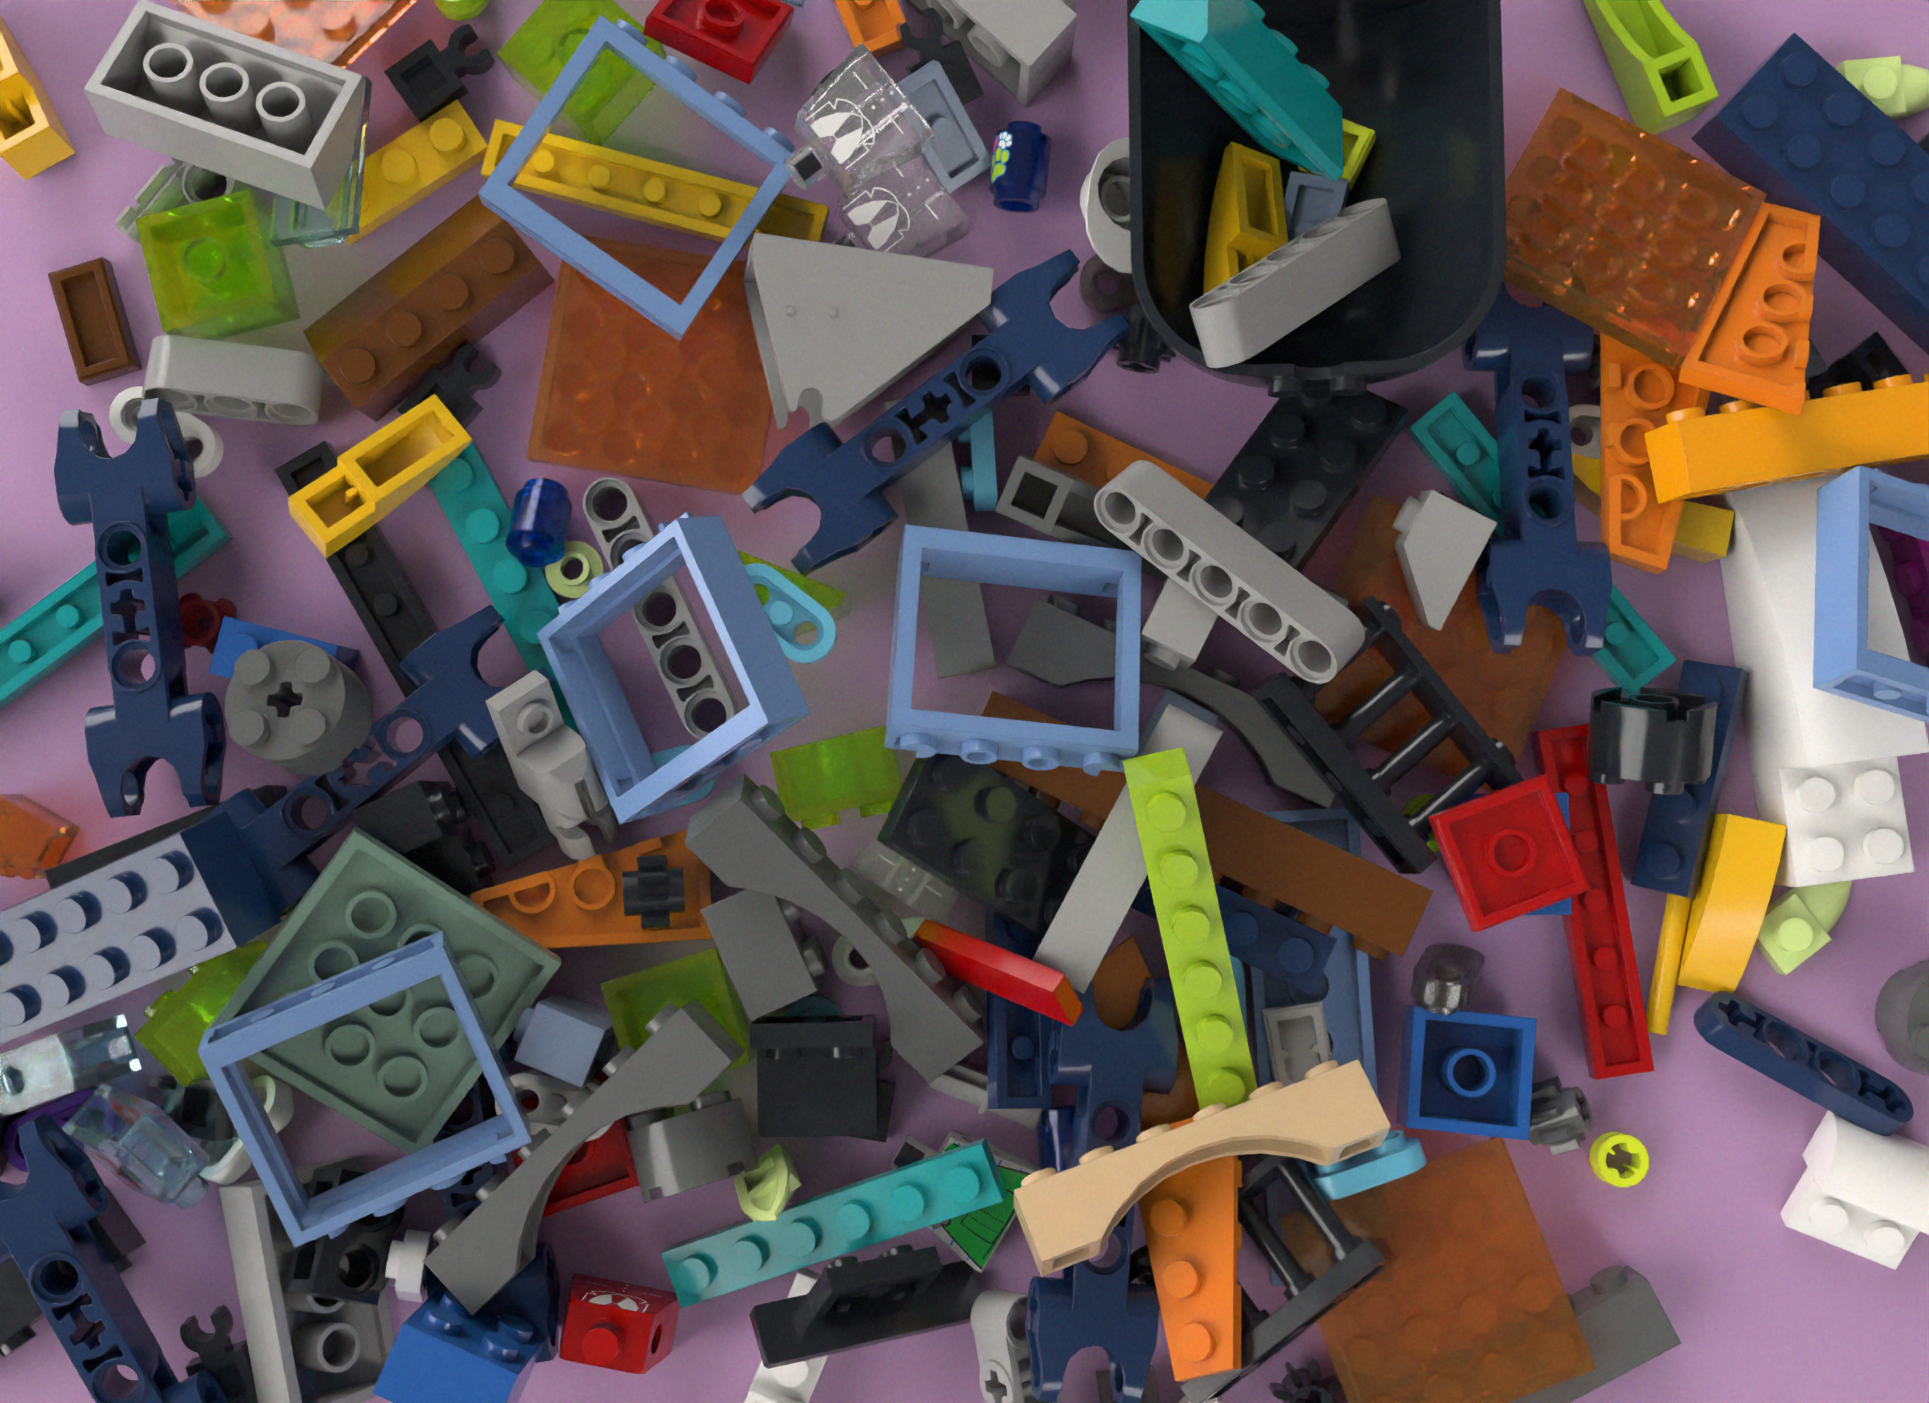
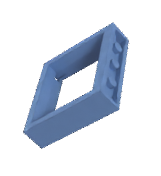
M600 14L478 195L485 207L671 336L681 341L795 173L796 169L788 162L796 156L793 154L795 146L777 130L766 127L764 131H761L744 118L747 113L746 110L727 94L717 91L715 96L700 87L695 83L697 79L695 72L679 59L668 55L663 60L645 47L648 41L635 27L621 19H618L613 24ZM605 48L773 168L681 305L511 187Z
M1859 465L1817 489L1813 688L1929 723V668L1868 649L1869 522L1929 542V485L1912 483L1885 474L1878 468L1873 470Z
M685 512L674 521L661 522L658 526L660 533L649 542L639 544L626 551L622 556L624 560L622 564L613 571L603 573L592 579L588 583V592L579 599L569 601L558 607L560 614L537 632L619 824L665 813L811 714L721 515L694 517L691 512ZM687 564L750 705L657 770L598 634Z
M905 524L898 551L884 748L916 751V758L931 757L936 753L959 755L964 761L973 764H990L997 760L1022 762V765L1026 768L1033 770H1051L1058 766L1083 768L1085 773L1092 776H1098L1101 770L1124 772L1122 760L1135 757L1139 750L1142 556L1136 551ZM920 576L1117 598L1114 730L911 709Z
M443 930L205 1030L197 1050L294 1248L326 1234L329 1235L330 1239H333L343 1233L348 1228L349 1223L371 1213L376 1217L392 1213L403 1206L409 1196L430 1187L433 1190L450 1187L460 1181L466 1175V1171L488 1161L491 1164L507 1161L508 1153L532 1142L530 1120ZM439 975L502 1114L309 1199L241 1059Z

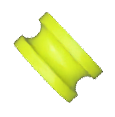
M1611 1131L1600 1135L1593 1142L1589 1150V1163L1591 1170L1599 1179L1616 1187L1627 1188L1638 1184L1645 1177L1649 1169V1156L1646 1147L1640 1140L1622 1132ZM1616 1144H1619L1621 1150L1632 1155L1630 1165L1622 1164L1626 1170L1622 1174H1619L1616 1168L1606 1165L1607 1153L1615 1154L1612 1147Z

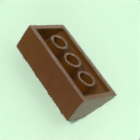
M476 195L311 324L303 333L321 366L355 409L377 422L410 396L434 367L442 371L453 362L459 348L467 343H470L472 346L554 283L555 280L512 226L481 203L479 195Z

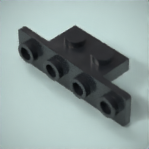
M900 1245L883 1252L876 1259L859 1262L856 1256H848L834 1260L823 1268L822 1274L808 1294L755 1305L749 1316L763 1365L770 1369L971 1322L973 1304L981 1294L973 1268L964 1260L942 1265L936 1246L913 1250L911 1245Z

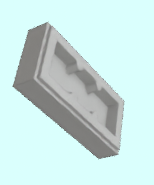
M1317 999L1260 1010L1273 1082L1280 1081L1284 1087L1305 1080V1073L1313 1067L1327 1061H1332L1322 1001Z

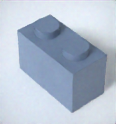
M561 991L542 1001L540 1000L535 1009L527 1007L524 1010L513 1035V1040L520 1043L514 1060L582 1088L603 1072L602 1069L608 1062L626 1017Z

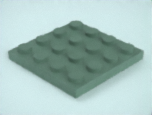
M355 826L208 1026V1029L443 930L497 1050H499L517 1026L524 1010L527 1007L530 1008L561 965V959L547 948ZM439 975L245 1057L407 1154H412L430 1145L483 1072Z

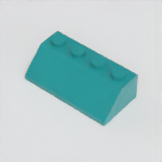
M1252 0L1139 1L1130 17L1264 151L1329 180L1338 181L1343 174L1342 107L1326 91L1330 85L1329 81L1320 72L1309 65L1301 64L1294 57L1298 52L1296 45L1280 32L1268 29L1262 23L1265 12L1259 5Z

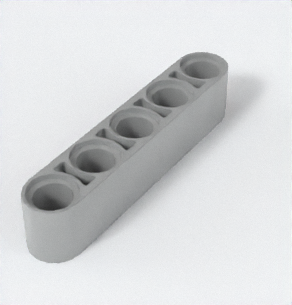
M1384 198L1366 200L1338 211L1193 301L1189 309L1206 365L1210 368L1227 367L1255 356L1401 259L1387 200Z
M902 399L885 402V411L889 410ZM932 403L925 407L927 419L914 430L911 427L910 420L904 421L910 428L916 444L922 442L920 440L919 427L927 421L935 418L940 424L947 422L944 407L938 410ZM891 437L896 461L904 454L906 446L900 439ZM950 442L899 480L908 525L969 532L952 443ZM920 576V587L939 679L996 668L980 583Z
M1139 460L1133 462L1095 495V514L1108 531L1306 681L1316 684L1329 682L1362 647L1365 640L1364 627L1360 619L1352 611L1159 466L1150 461Z
M604 477L597 479L585 491L582 503L584 513L611 571H613L624 562L622 556L626 551L639 544L649 542L658 533L642 499L627 483L619 478ZM612 494H624L627 499V508L624 514L617 520H604L601 514V506L604 500ZM674 573L631 607L630 612L683 725L692 736L701 740L711 733L703 730L698 722V711L704 703L710 700H719L726 710L725 722L737 715L740 709L677 573ZM660 597H672L677 607L674 619L667 625L654 626L649 616L652 603ZM694 648L701 656V668L692 678L680 679L674 671V659L683 649Z
M1169 703L1141 756L1183 747L1192 775L1193 785L1195 786L1223 731ZM1127 782L1032 959L1035 962L1065 973L1073 989L1082 994L1085 993L1147 876Z

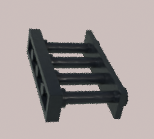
M1371 595L1353 602L1347 607L1360 619L1365 631V640L1362 647L1335 677L1372 645L1379 651L1395 673L1337 724L1333 722L1327 723L1313 707L1316 703L1315 695L1334 678L1329 682L1316 684L1308 682L1301 677H1289L1283 671L1267 676L1250 693L1398 873L1421 874L1438 859L1427 845L1430 841L1428 834L1432 831L1427 816L1462 804L1485 783L1492 790H1499L1524 781V779L1514 768L1516 760L1511 751L1502 742L1495 738H1490L1404 634L1401 630L1403 622L1397 612L1386 602L1377 601ZM1411 691L1433 718L1375 770L1371 768L1364 769L1351 753L1354 749L1352 742ZM1449 737L1470 762V765L1412 816L1408 814L1402 815L1389 799L1392 795L1390 788Z
M1259 1153L1256 1157L1260 1163L1242 1177V1187H1238V1221L1286 1287L1283 1295L1288 1302L1270 1315L1266 1309L1259 1311L1241 1285V1369L1185 1382L1180 1388L1191 1403H1214L1398 1259L1383 1238H1368L1366 1241H1363L1360 1235L1355 1237L1351 1235L1298 1162L1302 1159ZM1278 1178L1281 1179L1333 1250L1330 1258L1335 1265L1319 1278H1316L1313 1272L1308 1274L1304 1272L1252 1200ZM1145 1245L1130 1255L1128 1283L1150 1284L1156 1288L1148 1247Z

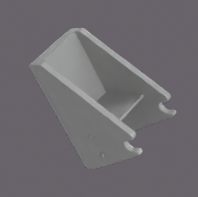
M755 232L745 259L742 284L778 429L784 430L786 428L789 412L795 413L798 408L804 409L808 413L810 419L809 429L822 422H827L832 429L836 428L970 326V320L991 303L994 268Z

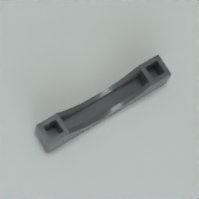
M1019 453L996 506V512L1073 544L1135 551L1108 531L1096 516L1094 499L1102 487L1025 453ZM1142 557V572L1163 581L1167 579L1168 576ZM1312 581L1347 607L1349 601L1342 594Z
M1050 595L1047 602L1036 598L1006 662V666L1056 689L1085 682L1114 681L1116 622L1103 619L1099 627L1080 618L1079 615L1082 608L1070 601L1055 595ZM1140 646V683L1153 685L1165 690L1169 689L1218 715V720L1237 736L1253 757L1267 785L1315 807L1330 809L1335 798L1333 792L1253 696L1238 690L1241 680L1213 667H1209L1206 674L1190 667L1186 670L1177 665L1175 671L1162 668L1143 656L1145 648ZM1322 717L1327 723L1333 722L1337 724L1332 720ZM1352 742L1354 745V749L1351 751V753L1354 755L1358 744Z
M743 773L690 816L685 845L727 886L756 890L791 901L824 919L850 941L868 963L883 992L890 1019L891 1046L929 1083L984 1044L982 1022L984 1009L976 995L965 986L959 989L946 976L945 968L939 958L926 947L920 950L907 937L903 923L894 912L888 908L880 910L867 896L866 888L859 877L848 868L841 870L827 856L826 848L820 838L808 827L800 829L785 814V807L782 801L772 789L766 785L758 787Z
M697 999L687 1003L680 1009L671 1002L660 1011L645 1027L652 1036L637 1051L630 1044L627 1045L602 1069L609 1078L594 1093L586 1086L560 1110V1113L567 1119L552 1134L546 1128L539 1131L532 1137V1142L524 1145L517 1154L524 1162L510 1176L503 1169L500 1170L477 1191L475 1196L480 1200L481 1204L468 1217L460 1210L433 1235V1238L439 1245L423 1262L471 1315H474L492 1300L535 1258L538 1229L548 1196L564 1166L589 1137L599 1129L627 1115L656 1107L690 1104L703 1094L746 1052Z

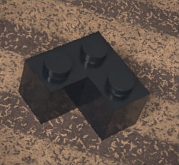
M417 780L351 811L358 828L467 898H471V893L496 886L491 877V873L496 871L494 859L482 840L475 841L467 823V820L472 818V813L458 788L452 789L449 781Z

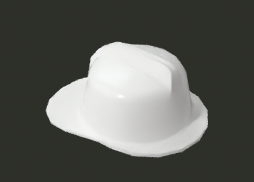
M1129 137L1110 142L1098 153L1092 170L1086 176L1082 185L1080 207L1086 220V232L1093 250L1105 264L1116 271L1132 274Z

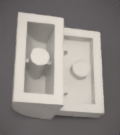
M1828 1110L1802 1153L1808 1167L1781 1210L1780 1215L1785 1226L1896 1270L1918 1233L1923 1232L1929 1235V1147L1895 1133L1891 1136H1881L1872 1133Z

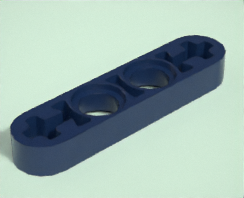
M1718 991L1695 1011L1693 1016L1694 1025L1699 1034L1710 1045L1854 1125L1881 1136H1891L1913 1118V1105L1907 1094L1897 1084L1732 993ZM1769 1042L1775 1045L1783 1053L1785 1058L1781 1056L1779 1053H1777ZM1822 1071H1823L1824 1073H1826V1074L1835 1082L1836 1085H1834L1833 1083H1831V1082L1824 1076V1074L1822 1073Z

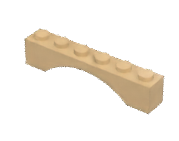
M1357 1059L1342 1066H1339L1336 1060L1324 1062L1307 1071L1304 1075L1305 1080L1286 1087L1280 1081L1266 1084L1253 1091L1249 1095V1101L1231 1108H1228L1226 1103L1213 1104L1197 1112L1192 1118L1194 1122L1173 1130L1169 1124L1158 1125L1138 1135L1136 1138L1137 1143L1117 1151H1114L1113 1146L1100 1147L1083 1155L1079 1159L1080 1165L1059 1173H1057L1055 1168H1045L1025 1177L1021 1181L1022 1187L1014 1190V1209L1040 1276L1043 1277L1099 1255L1114 1227L1137 1200L1164 1179L1192 1165L1224 1156L1263 1153L1295 1157L1327 1167L1381 1146L1391 1125L1359 1060Z

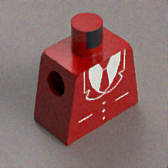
M574 1273L561 1332L559 1357L576 1363L633 1374H645L670 1355L672 1351L680 1304L675 1292Z

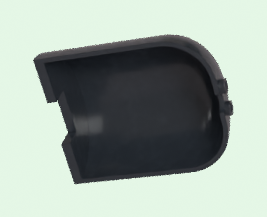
M1127 0L1132 276L1137 297L1149 324L1160 339L1176 355L1200 371L1219 379L1251 387L1267 388L1268 396L1274 398L1298 397L1304 395L1305 390L1329 389L1330 394L1334 396H1355L1365 394L1368 384L1402 377L1439 361L1460 346L1476 330L1488 314L1498 295L1506 265L1507 238L1501 0H1252L1265 12L1262 23L1268 29L1280 32L1296 45L1298 52L1294 57L1301 64L1309 65L1320 72L1329 81L1330 85L1326 91L1342 107V118L1375 130L1376 140L1352 189L1349 190L1345 208L1366 200L1386 199L1401 259L1255 356L1240 363L1220 368H1210L1206 365L1189 306L1193 301L1204 295V263L1208 225L1225 148L1232 141L1279 159L1283 198H1285L1291 171L1305 172L1300 171L1297 165L1264 151L1130 17V14L1140 0Z

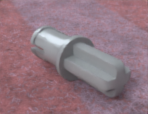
M962 1062L952 1066L931 1083L928 1082L930 1088L977 1106V1113L981 1115L987 1110L1028 1126L1027 1128L1032 1130L1035 1128L1042 1109H988V1073Z

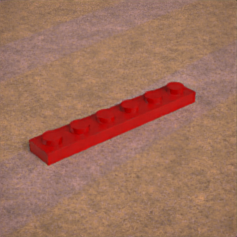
M1589 723L1535 731L1532 732L1539 775H1548L1554 793H1569V832L1591 887V890L1571 897L1572 915L1562 916L1589 1077L1600 1080L1655 1070L1606 784H1599L1588 780L1586 756Z

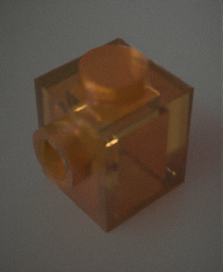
M0 794V875L9 878H15L18 875L25 880L46 878L44 871L60 865L81 827L22 794Z

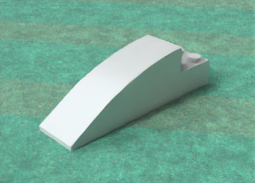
M1844 473L1710 495L1713 507L1735 511L1726 557L1720 558L1735 666L1749 673L1742 702V712L1758 819L1787 826L1774 885L1804 887L1914 872L1897 756L1929 752L1925 723L1813 688L1817 489ZM1869 529L1868 649L1911 662L1888 580Z

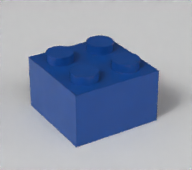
M1404 1005L1396 1123L1406 1128L1529 1140L1536 1018Z
M437 1290L403 1322L372 1393L393 1403H518L546 1338L533 1333V1326L516 1316L501 1315L499 1318L482 1309L471 1315L449 1290L445 1292Z

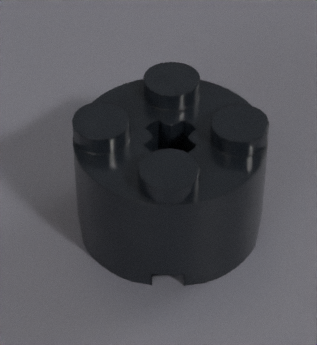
M1622 687L1604 688L1592 692L1586 756L1589 781L1608 785L1623 784L1625 779L1645 782L1646 791L1662 795H1679L1683 793L1684 784H1704L1707 782V778L1711 776L1717 702L1712 701L1706 704V696L1663 688L1641 687L1640 694L1630 695L1629 698H1621Z

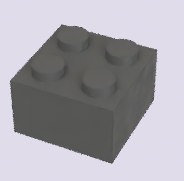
M745 889L700 909L750 1021L818 991L825 982L823 973H825V969L830 967L827 957L816 935L807 939L798 919L806 914V912L799 905L760 891Z

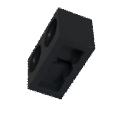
M343 1168L314 1169L308 1198L310 1199L364 1175V1173ZM405 1205L384 1216L376 1217L371 1213L349 1223L348 1228L343 1233L333 1239H330L329 1235L326 1234L295 1247L284 1291L345 1303L378 1305L380 1292L383 1291L389 1279L385 1277L388 1255L394 1233L403 1220ZM346 1255L349 1269L345 1279L341 1282L338 1267L341 1259Z

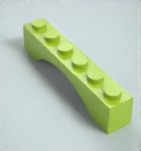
M1583 0L1641 140L1694 120L1719 97L1697 42L1678 25L1660 0Z
M1183 747L1124 759L1122 763L1199 1108L1202 1110L1217 1103H1226L1227 1107L1231 1108L1249 1101V1095L1258 1088L1190 768Z

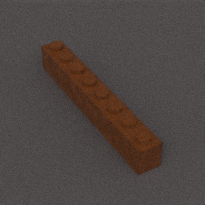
M992 691L981 715L984 717L1068 725L995 691ZM997 760L987 764L1006 778L1010 776L1030 785L1027 792L1055 810H1058L1061 801L1082 809L1083 812L1079 821L1100 831L1127 782L1124 772L1101 770L1098 776H1092L1085 773L1083 768L1058 766L1051 770H1033L1023 766L1022 762ZM1195 784L1194 789L1215 884L1219 885L1223 875L1245 884L1241 895L1262 906L1274 910L1277 901H1282L1300 910L1296 921L1326 935H1329L1333 925L1355 935L1351 944L1352 947L1382 961L1385 960L1389 951L1401 957L1404 956L1433 893L1432 890L1202 785Z

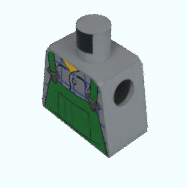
M951 1129L936 1152L910 1135H907L890 1166L896 1169L978 1141L979 1139ZM989 1144L1008 1194L1004 1201L927 1226L931 1232L980 1273L1016 1216L1014 1190L1022 1187L1021 1181L1025 1177L1039 1171L1038 1164L992 1144Z

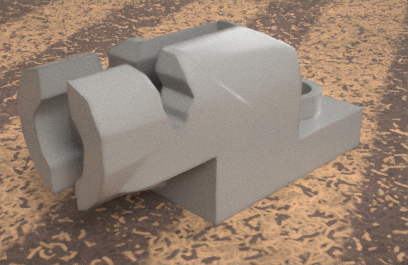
M534 670L486 700V705L519 789L539 804L548 829L557 838L562 852L571 859L586 860L596 856L589 836L577 826L581 822L586 826L595 825L600 827L604 839L612 845L619 837V833L604 787L595 771L588 748L582 737L564 724L549 680Z

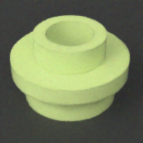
M567 541L562 557L552 562L546 561L545 565L546 579L551 588L558 594L570 599H579L589 591L588 583L604 573V563L600 554L592 546L581 541ZM572 559H579L583 564L582 574L577 579H567L564 573L566 563Z

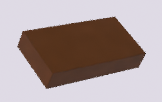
M101 257L48 273L79 382L90 386L142 370L111 262Z

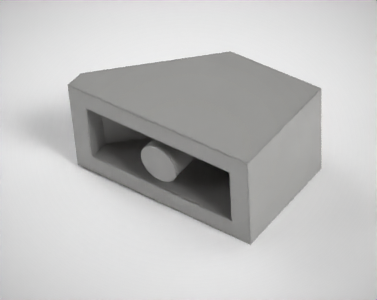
M1434 490L1421 491L1418 499L1409 496L1400 509L1393 528L1400 531L1394 547L1418 623L1429 629L1440 631L1497 522Z
M1168 576L1157 591L1141 625L1140 646L1145 648L1143 656L1152 663L1171 671H1175L1177 665L1187 670L1196 661L1218 614Z

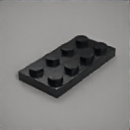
M1329 389L1305 390V394L1298 397L1279 398L1204 498V501L1301 573L1406 425L1408 409L1368 390L1365 394L1334 396L1330 394Z
M936 753L931 757L915 758L876 840L1041 943L1089 854L1096 837L987 764H973L964 761L959 755Z

